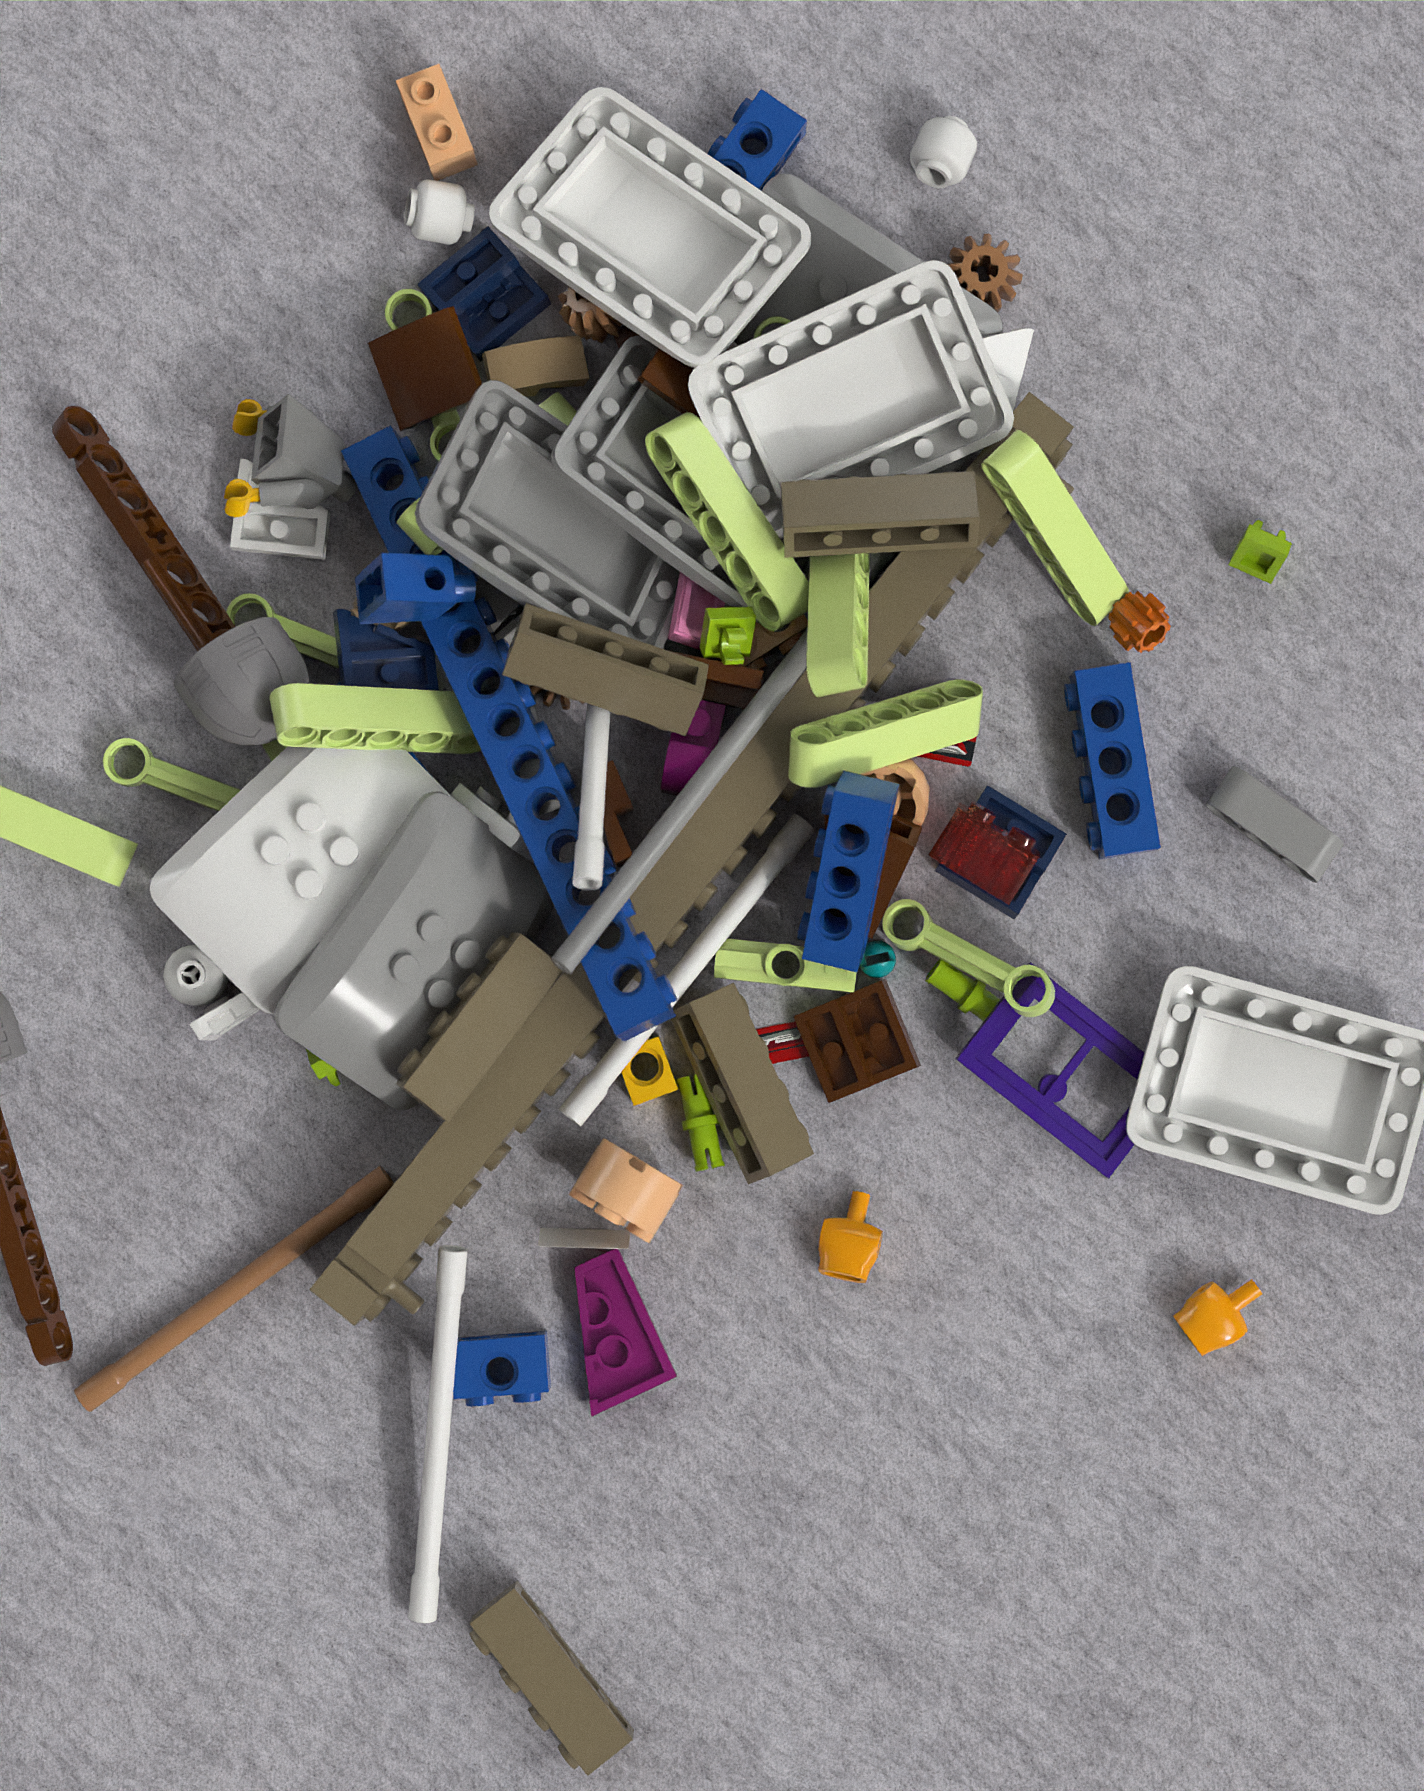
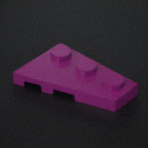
M611 1249L576 1265L574 1269L592 1417L676 1378L677 1373L620 1250Z

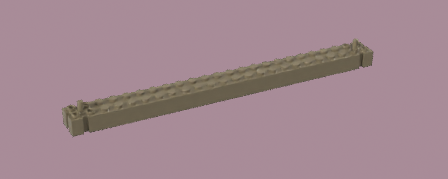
M1028 392L1013 411V427L1008 435L1002 440L985 447L965 471H974L979 509L978 547L901 551L869 591L868 672L866 687L816 697L810 687L806 669L630 896L636 914L629 918L637 934L645 931L656 954L664 944L671 949L675 946L689 928L688 924L683 921L693 907L702 912L718 892V887L713 882L722 871H725L728 875L735 871L747 855L748 850L743 847L745 842L752 834L760 839L777 818V813L772 809L778 801L783 798L789 803L802 787L792 783L788 778L791 731L800 725L865 706L867 702L862 699V696L870 688L877 693L893 673L896 665L891 660L900 652L906 657L922 637V633L926 628L921 623L928 615L935 620L950 602L951 597L955 593L950 588L954 581L957 579L964 584L979 566L980 561L984 557V554L979 551L982 546L987 543L993 548L1010 527L1009 525L1014 518L1009 514L1010 512L984 474L981 464L1016 430L1026 433L1039 445L1054 470L1066 457L1067 452L1073 446L1067 440V437L1072 432L1074 426L1031 392ZM1059 476L1067 491L1071 494L1074 488ZM610 926L603 931L599 937V945L602 949H610L619 942L621 936L619 927ZM654 958L650 960L655 970L658 967L659 962H657ZM581 961L571 974L563 972L451 1120L442 1123L349 1239L337 1257L333 1259L309 1289L354 1326L364 1318L371 1322L382 1312L391 1299L395 1300L412 1315L419 1310L424 1303V1299L403 1283L423 1260L417 1252L424 1243L430 1247L437 1243L453 1223V1221L446 1217L455 1205L462 1209L470 1202L482 1187V1184L476 1180L485 1167L489 1171L495 1170L512 1149L505 1142L515 1130L520 1134L525 1133L541 1113V1110L535 1106L545 1093L550 1097L554 1096L571 1075L565 1070V1067L576 1055L578 1058L584 1059L601 1038L594 1031L605 1018H608ZM629 969L622 974L619 980V987L622 992H626L634 981L640 984L641 973L638 969Z

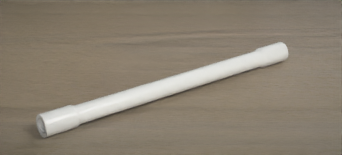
M588 703L586 709L578 840L575 844L573 885L582 890H595L602 886L604 844L602 837L610 711Z
M796 814L790 817L770 842L766 853L668 974L667 978L677 997L676 1001L670 1003L672 1008L784 866L791 863L814 834L815 829L803 818ZM657 1026L625 1042L618 1038L594 1069L583 1077L560 1106L559 1110L581 1127L606 1096L611 1084Z
M455 1245L440 1246L438 1252L436 1276L437 1305L415 1570L411 1578L408 1613L409 1620L417 1623H432L437 1619L440 1584L438 1568L461 1296L465 1288L468 1252L467 1248Z

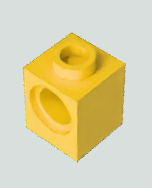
M660 1037L648 1038L621 1072L633 1106L678 1090ZM640 1053H650L658 1061V1073L651 1080H640L632 1072V1061Z

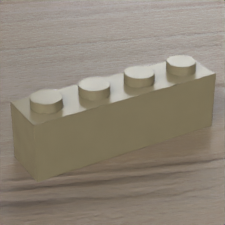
M947 471L916 475L897 474L894 476L848 477L825 480L802 479L781 482L785 558L978 547L979 509L974 471Z
M526 603L511 641L502 675L516 679L523 684L534 685L561 694L571 700H579L606 709L616 715H624L654 725L661 730L672 731L686 736L704 694L709 664Z
M511 933L508 938L501 935L493 943L485 955L489 960L486 967L479 976L472 973L463 982L456 993L460 998L459 1002L449 1014L443 1011L437 1016L427 1030V1034L431 1036L429 1041L420 1052L416 1049L412 1050L397 1070L402 1076L396 1082V1085L439 1119L447 1122L451 1120L564 972L551 961L552 957L521 933Z
M734 982L674 1010L676 1016L671 1018V1021L747 1183L751 1184L772 1176L813 1155L814 1152L809 1144L808 1132L804 1125L799 1122L789 1101L787 1087L779 1079L769 1058L768 1047L765 1041L758 1035L749 1016L748 1004L744 997L739 994Z
M518 1580L472 1616L469 1623L473 1628V1631L469 1633L471 1639L485 1656L490 1653L495 1656L503 1667L499 1670L503 1681L515 1694L520 1690L532 1704L528 1708L530 1715L543 1731L546 1732L551 1728L562 1742L558 1745L559 1752L573 1769L580 1766L588 1776L633 1740V1727Z

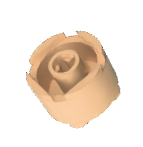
M603 1138L575 1182L569 1195L592 1209L596 1202H598L594 1212L618 1226L619 1224L625 1226L626 1222L629 1221L626 1230L650 1243L678 1197V1193L683 1185Z

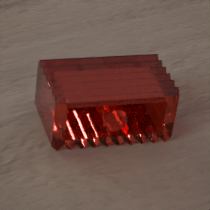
M972 801L969 807L959 803L928 855L1009 905L1040 856V851L1033 848L1037 841L1017 827L1013 826L1007 832L994 824L993 821L996 815L976 802Z

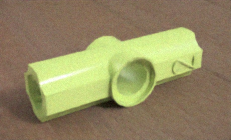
M727 938L716 952L714 964V978L851 993L855 991L856 972L802 959L804 946ZM785 951L794 953L800 962L797 974L788 979L780 978L773 970L774 958L779 953Z

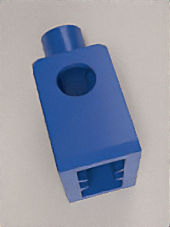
M381 553L355 577L359 624L435 620L456 603L473 602L476 595V583L473 574H454L453 561L451 557L445 555Z

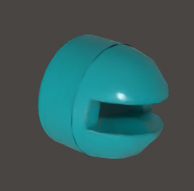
M879 940L867 943L859 967L869 977L882 978L894 969L896 964L895 952L886 942ZM888 952L890 961L878 962L867 966L865 957Z

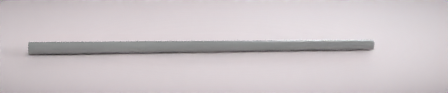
M971 454L927 474L947 471L958 472ZM896 552L870 553L869 586ZM808 628L551 958V961L559 969L567 974L573 972L807 668Z

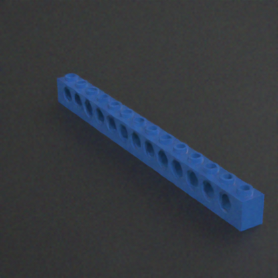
M390 425L341 450L388 552L426 555L397 525L399 517L412 503L421 497L430 480L427 475L420 478L414 464L421 461L410 437L407 435L401 438ZM395 475H404L403 482L397 489L386 491V484L390 478ZM443 550L439 553V555L451 557L454 574L471 573L475 578V582L478 581L474 571L447 551ZM475 595L473 602H461L456 610L444 613L438 619L421 621L561 921L568 935H570L592 907V905H580L579 894L582 889L573 885L574 861L561 863L559 860L561 848L569 842H577L580 805L576 806L569 792L576 785L564 762L556 764L550 752V748L556 746V743L544 720L537 723L530 710V707L537 703L529 686L516 679L502 675L510 646L504 637L497 640L491 625L497 622V618L486 597L477 599ZM473 635L481 636L480 645L474 652L462 653V644L468 637ZM491 676H499V688L490 695H482L481 686L483 682ZM511 717L520 718V726L516 733L508 737L500 735V728L505 720ZM532 758L540 760V768L533 777L527 779L520 778V768L525 761ZM550 800H558L560 810L556 817L548 821L540 820L539 812L542 805ZM605 847L600 895L612 881L609 875L616 872L615 866ZM630 898L606 927H619L621 932L619 942L610 949H602L598 938L581 960L615 1035L624 1042L675 1017V1012L670 1003L677 1000L676 994L666 975L663 974L657 977L650 960L657 957L647 934L645 931L637 934L629 918L636 914ZM629 969H638L641 973L639 986L631 992H622L619 987V980L622 974Z

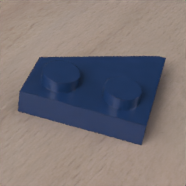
M336 609L333 612L340 683L342 686L439 691L435 652L432 645L415 638H405L399 635L396 630L380 623L377 625L359 624V618L351 615L352 612L346 609Z

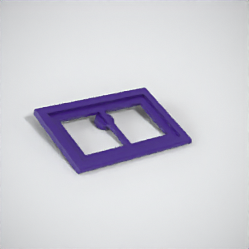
M1027 976L1020 979L1013 989V999L1019 1006L1029 1007L1034 999L1040 1002L1045 994L1044 981L1042 978ZM1050 978L1054 985L1055 998L1049 1011L1086 1040L1059 1075L1047 1074L1040 1079L1037 1091L992 1055L1022 1016L1013 1010L1004 995L955 1059L1109 1179L1134 1146L1126 1132V1119L1130 1106L1105 1139L1101 1141L1054 1103L1061 1101L1066 1096L1067 1080L1093 1046L1135 1079H1138L1145 1052Z

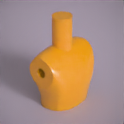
M853 1191L846 1218L824 1219L818 1247L820 1256L818 1271L821 1274L849 1282H867L869 1272L877 1261L883 1236L882 1230L865 1223L870 1200L869 1194Z
M1252 1279L1229 1295L1218 1284L1211 1281L1197 1289L1173 1317L1203 1357L1211 1351L1233 1344L1247 1333L1248 1328L1240 1310L1261 1296L1262 1292Z

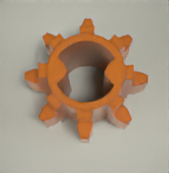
M1139 591L1135 594L1129 592L1113 605L1112 613H1109L1108 619L1111 621L1109 628L1115 633L1113 637L1127 651L1134 647L1140 653L1144 650L1149 652L1156 645L1164 641L1165 635L1171 627L1168 623L1169 616L1164 612L1166 606L1152 593L1145 597Z

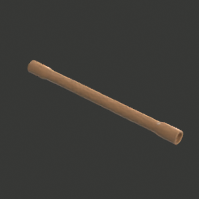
M381 1165L348 1188L339 1199L113 1364L105 1366L75 1388L74 1393L79 1402L89 1412L99 1407L122 1390L131 1379L356 1214L365 1212L380 1201L394 1185L391 1177Z

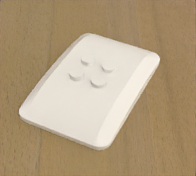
M604 87L589 90L579 99L495 197L489 211L493 228L511 244L610 316L675 359L692 368L711 363L718 355L728 349L806 255L811 246V232L808 224L802 218L618 92Z
M936 260L915 265L718 355L711 363L695 367L689 376L688 382L690 396L703 425L708 429L780 539L783 538L781 482L802 479L825 480L848 477L894 476L897 474H927L1002 440L1008 435L1014 422L1012 407L958 279L950 266Z
M288 746L156 872L151 880V897L157 907L258 1009L266 1014L275 1015V1009L279 1000L416 802L423 795L430 792H442L449 796L451 795L406 750H357Z
M1182 966L1176 968L1168 974L1162 988L1126 1119L1128 1138L1134 1145L1144 1150L1377 1215L1390 1213L1399 1206L1403 1198L1424 1121V1031L1198 967Z

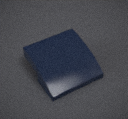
M489 226L417 284L418 288L437 311L454 306L469 349L480 362L483 361L482 355L485 351L500 347L552 304L548 295L523 269L516 256Z
M987 785L934 871L1012 919H1015L1038 880L1046 871L1067 833Z

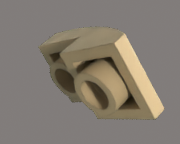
M579 336L522 342L485 351L482 355L487 381H501L525 397L535 396L540 388L584 386L589 380L582 340Z

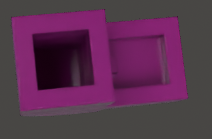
M701 700L686 736L674 732L671 733L662 775L661 793L678 796L716 747L719 741L726 705Z

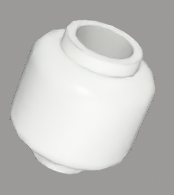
M945 116L927 120L921 127L910 152V163L915 170L917 178L933 188H945L960 183L966 176L977 151V140L967 124L958 117Z
M426 179L421 181L416 189L410 188L408 191L404 211V225L411 226L412 235L418 240L447 245L455 244L459 240L462 231H471L475 206L474 204L467 203L466 192L462 186Z
M194 944L181 947L172 953L165 963L163 973L165 988L172 998L182 1004L191 1006H203L216 1001L227 988L229 979ZM191 966H195L192 972H188ZM200 972V978L198 980L196 975ZM188 977H191L193 984L188 982Z

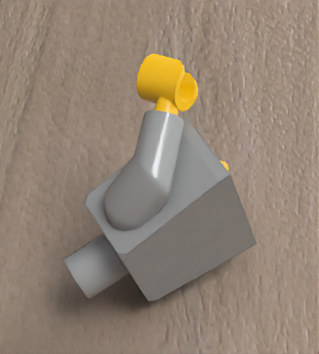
M289 394L274 406H268L267 410H262L261 405L252 399H245L239 403L237 412L234 415L232 429L235 433L243 436L256 434L251 481L259 485V488H252L248 482L242 479L230 481L224 493V499H228L225 505V513L231 517L246 515L251 502H261V507L299 505L306 509H314L330 495L341 502L348 501L354 495L358 486L353 476L343 470L344 457L341 450L345 449V444L342 438L318 419L311 410L305 408Z

